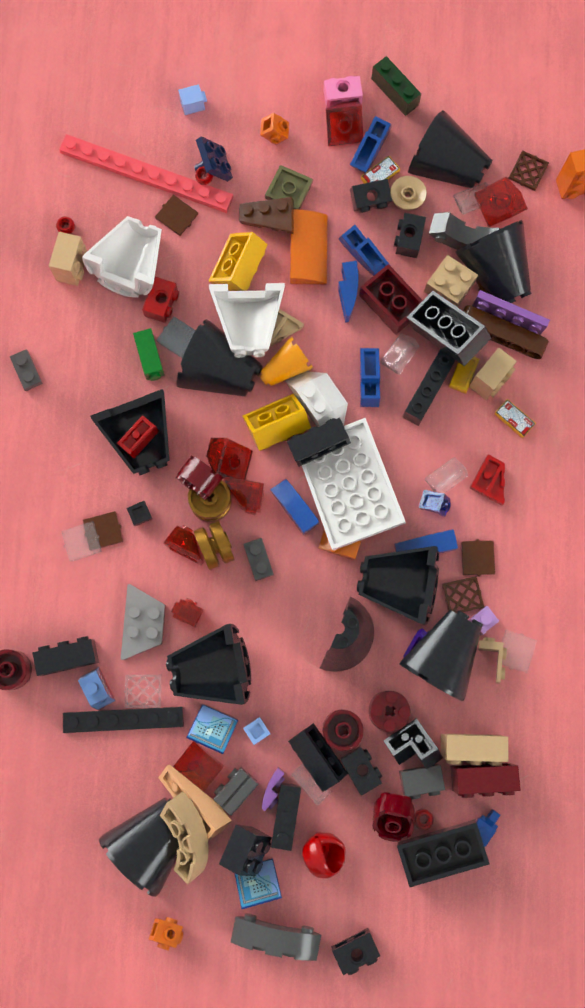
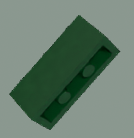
M387 56L373 66L371 79L405 116L419 106L421 93Z

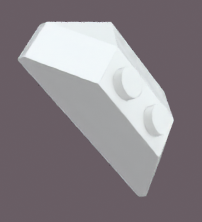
M306 371L285 380L316 426L320 427L328 420L339 417L344 426L348 403L327 373Z

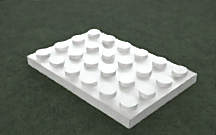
M366 418L344 426L350 439V444L302 465L333 551L406 524Z

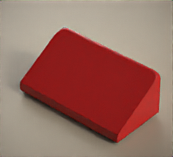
M142 415L117 444L134 459L155 437L159 430Z

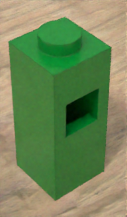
M152 329L133 333L146 380L155 381L160 379L161 376H164V371Z

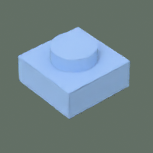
M260 717L243 728L253 745L271 734Z

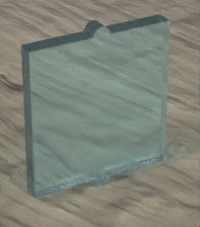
M173 317L169 324L163 328L164 331L156 341L183 358L196 330Z

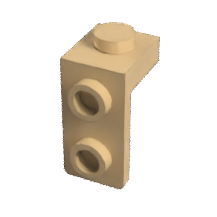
M484 637L483 640H479L478 650L498 652L496 683L500 684L501 679H505V668L502 667V659L506 660L507 648H503L504 643L495 642V638Z

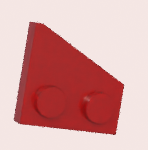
M488 454L470 489L503 505L505 502V463Z

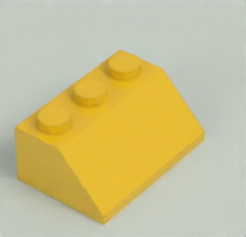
M254 232L230 234L209 282L212 284H228L229 291H247L268 244Z
M294 394L243 415V419L259 451L268 449L276 443L286 441L294 435L302 434L311 428L306 411Z

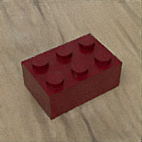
M389 264L362 285L359 296L396 335L410 324L407 316L423 301Z
M502 763V766L490 764L450 766L452 791L457 793L458 796H462V798H472L477 793L483 797L494 796V792L508 796L515 795V791H521L518 765Z

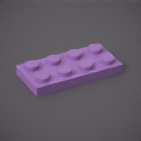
M481 290L472 305L539 335L547 328L550 321L545 317Z

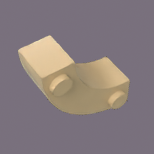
M181 792L166 803L160 816L169 827L173 837L177 838L179 844L176 865L173 870L188 885L204 871L208 861L209 846L205 826L193 801L184 792Z

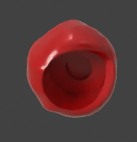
M317 832L303 846L304 862L308 870L318 878H330L336 875L345 863V846L334 834Z

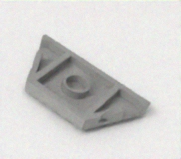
M131 584L127 585L121 660H126L136 654L157 647L163 641L166 605Z

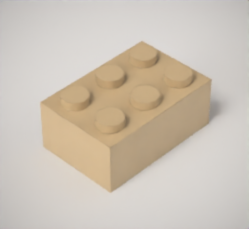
M441 734V755L446 760V763L461 765L462 761H466L470 765H482V761H486V764L502 766V762H508V737L502 735Z

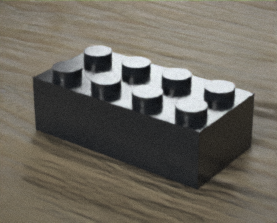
M432 291L407 316L408 321L416 332L463 366L491 339L483 324L435 291Z
M476 819L403 840L397 844L409 887L490 864Z

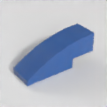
M376 116L374 117L350 166L364 173L368 171L392 128L391 123Z
M353 225L339 237V241L373 276L389 264L369 237L366 239L356 225Z
M357 260L342 263L343 281L338 283V292L345 323L349 322L357 298L359 283Z
M360 348V407H379V348Z
M287 479L270 489L303 535L319 525V520Z
M454 529L394 544L396 552L437 546L439 554L458 549Z

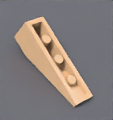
M170 764L166 766L158 777L173 798L184 792L193 801L205 826L208 840L222 833L232 821L219 804Z

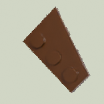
M292 197L239 204V221L245 225L259 228L266 227L274 231L281 230L294 234V200Z

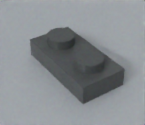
M27 349L10 356L25 391L43 384Z
M262 538L243 544L255 581L273 576L274 574Z

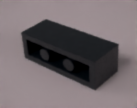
M340 417L337 419L332 418L320 427H312L307 433L297 434L287 441L299 467L351 443Z
M88 636L77 638L75 643L69 644V641L57 643L58 647L50 648V645L38 647V651L32 652L37 676H45L99 663L95 640L89 639Z
M314 723L288 741L322 792L334 786L348 775V772Z
M281 783L271 848L292 850L301 786Z

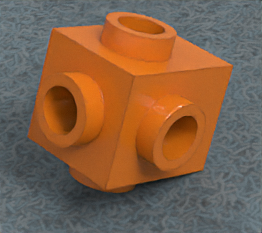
M275 113L261 119L260 136L273 144H278L288 139L289 122Z
M166 917V920L155 918L148 940L157 942L158 948L169 951L170 947L177 948V944H180L183 938V926L177 925L178 920Z

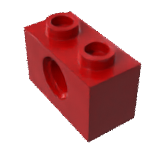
M155 276L154 285L148 293L142 309L144 316L166 323L167 318H170L172 315L173 302L177 301L179 297L177 284ZM161 298L166 299V301L163 303L158 302V300Z

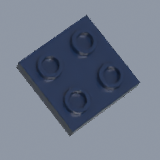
M202 136L196 139L202 161L194 166L195 171L199 167L204 166L206 173L227 182L233 178L232 169L227 161L224 147Z

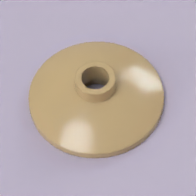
M414 176L398 178L392 184L390 191L393 203L403 210L419 208L424 203L427 195L424 183Z

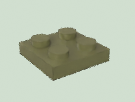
M280 165L265 194V199L272 200L292 197L294 209H300L313 183V179Z

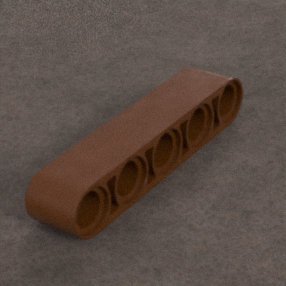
M470 305L464 307L463 311L486 327L491 341L531 358L542 359L549 343L547 338Z

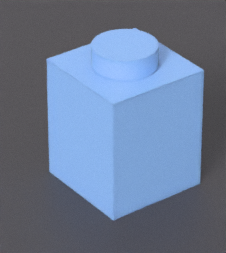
M199 84L178 90L184 115L205 110L204 102H207L205 91H201Z

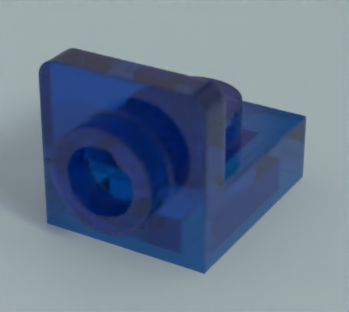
M423 490L419 508L439 513L445 517L451 507L450 498L444 493Z

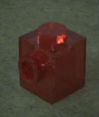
M186 598V601L180 599L179 603L176 602L171 612L174 613L173 618L195 628L203 609L196 606L197 602Z

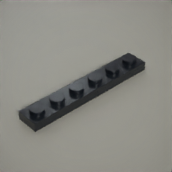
M183 707L63 713V733L184 727Z

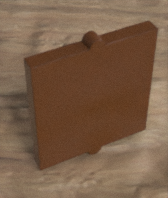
M172 195L167 203L162 205L163 208L155 218L181 236L187 227L191 226V222L196 218L198 212L175 195Z
M116 511L83 520L86 531L85 537H87L90 550L123 542L120 530L122 526L118 522Z
M477 539L475 541L461 542L463 575H477L480 577L481 575L495 574L494 541H480Z

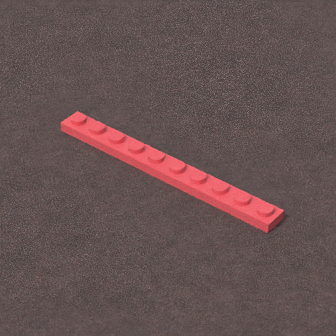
M67 134L59 149L60 153L225 213L228 212L233 200V194L209 185H201L195 180Z

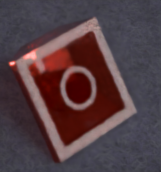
M359 100L340 102L326 108L328 146L361 143L363 139L362 105Z
M507 177L474 193L488 227L512 218L528 209L521 191Z
M211 438L206 456L213 473H218L222 478L244 486L253 450L228 438Z
M225 477V483L230 494L240 508L245 510L247 514L256 515V512L261 513L265 491L264 483Z
M184 525L182 528L176 526L166 538L165 546L169 550L202 566L204 562L196 537L192 533L193 530Z
M194 741L173 766V768L203 792L224 767L221 762Z

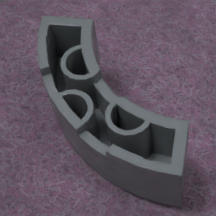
M444 212L434 213L429 234L435 238L436 242L459 250L500 228L477 226L474 229L465 226L466 222L458 219L452 213Z
M247 913L244 917H235L231 943L249 950L265 951V954L282 958V955L294 957L295 960L317 961L321 934L314 932V928L310 926L293 928L258 920L256 915Z

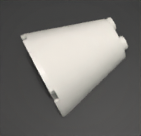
M127 216L83 255V263L90 274H94L98 278L97 282L105 288L127 297H139L140 294L147 295L154 285L162 229L154 225L143 226L140 220Z
M266 283L265 291H228V284H209V290L230 350L234 353L235 357L242 358L246 355H253L254 357L265 356V352L269 350L285 283Z

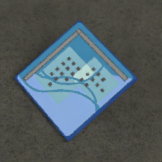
M202 704L186 738L223 754L238 720Z
M273 859L262 861L263 866L256 876H239L235 874L241 909L282 898Z

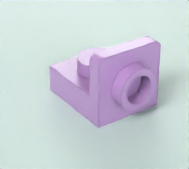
M485 606L469 619L470 622L475 619L483 624L480 636L484 635L486 631L499 622L488 606Z

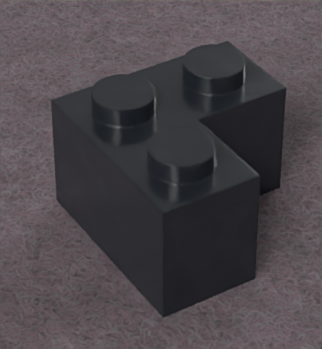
M417 718L383 740L399 765L415 754L426 769L443 759L439 749Z

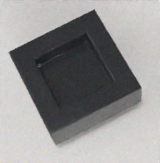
M145 501L127 508L134 526L152 520Z

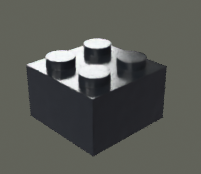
M235 825L219 865L239 876H256L263 866L262 860L264 855L270 850L272 837L251 826Z

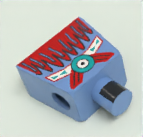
M99 667L81 676L78 680L90 706L96 710L116 701Z

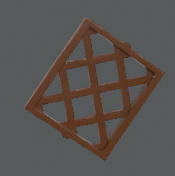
M522 150L508 179L535 191L549 162ZM525 156L532 158V160L526 161ZM536 161L542 163L543 165L538 166ZM533 162L535 167L529 169L528 163ZM525 165L527 170L521 171L519 166ZM536 170L538 175L532 176L531 171ZM528 172L530 178L524 179L523 174ZM520 175L521 180L515 178L514 176ZM531 180L533 185L526 183V181Z
M477 576L442 584L449 610L458 613L456 611L458 606L463 608V610H460L461 612L484 608ZM470 581L468 586L463 582ZM473 582L476 583V591L470 587ZM458 583L455 589L450 586L452 584ZM460 584L466 588L463 594L457 590ZM447 587L453 590L450 597L447 594ZM468 590L474 593L471 599L466 596ZM455 592L461 595L458 602L452 598ZM476 595L479 596L480 604L474 601ZM463 598L469 601L466 607L461 604ZM450 601L456 603L453 610L451 609ZM471 603H473V604H475V605L477 606V607L469 608L470 605H471Z

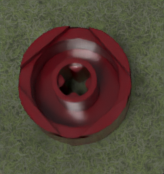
M192 455L176 477L182 485L189 490L195 491L204 500L211 496L223 479L218 473L214 474L210 466Z
M9 649L0 650V689L16 690L23 687L30 680L32 672L30 660L22 652ZM12 667V671L7 673L6 670Z
M383 691L372 698L369 705V718L377 728L394 732L402 729L407 724L411 710L407 699L402 694L395 691ZM386 706L390 708L393 707L392 716L385 715L387 711L385 709Z
M343 709L336 710L330 713L324 720L322 733L324 739L332 748L339 751H348L357 747L363 738V724L355 713ZM346 725L347 734L342 733L339 735L340 730L338 727Z
M384 792L376 800L372 827L374 832L376 830L379 833L380 838L386 841L398 842L403 837L407 836L409 838L414 831V805L410 797Z

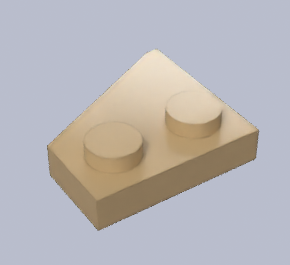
M279 309L269 347L303 329L304 323Z

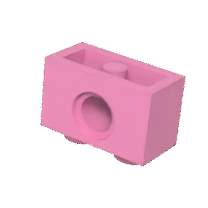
M360 76L324 80L323 91L326 110L362 105L363 94Z

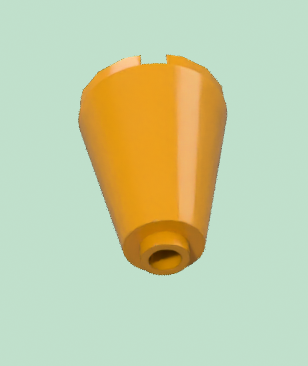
M292 337L285 342L261 370L262 375H260V378L265 385L270 384L273 386L313 368L312 365L308 366L306 364L309 360L297 343L295 345L291 343L294 340Z

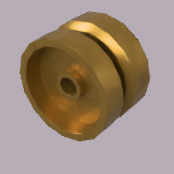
M221 481L211 494V502H208L207 499H202L195 491L190 489L188 492V503L194 515L200 520L216 522L224 518L229 512L232 504L231 494L225 482Z
M219 520L209 525L212 537L208 536L206 529L203 527L194 530L195 537L209 570L219 567L216 554L220 553L222 561L226 564L235 560L230 549L232 546Z

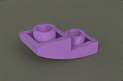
M279 767L272 775L265 790L262 803L264 811L267 808L272 809L278 801L276 798L278 793L273 787L278 788L285 779L283 777L284 771Z

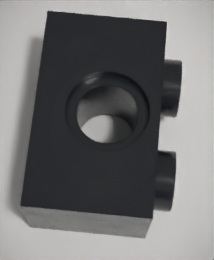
M388 179L355 185L350 188L354 211L359 210V213L368 212L372 207H377V209L388 207L387 204L392 201ZM367 193H373L375 201L368 200Z
M404 213L403 219H399L397 230H400V235L395 237L394 247H397L396 254L417 258L426 217ZM405 234H412L413 237H407Z
M358 747L340 758L361 796L382 784L380 781L382 775L377 766L372 767L370 763L372 757L367 749L363 750L361 747ZM361 764H365L368 768L365 775L357 773V768Z
M368 928L331 946L343 975H352L359 970V967L365 964L367 966L372 965L380 957V953ZM360 949L362 954L360 957L354 958L351 956L352 951Z

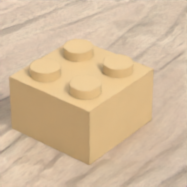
M63 232L58 233L49 263V268L56 281L78 286L79 280L83 279L84 263L82 257L87 250L80 236Z
M447 255L427 282L424 292L429 295L432 291H435L458 307L474 285L478 274Z
M498 348L474 377L469 387L485 400L490 396L494 398L516 370L513 366L517 361Z

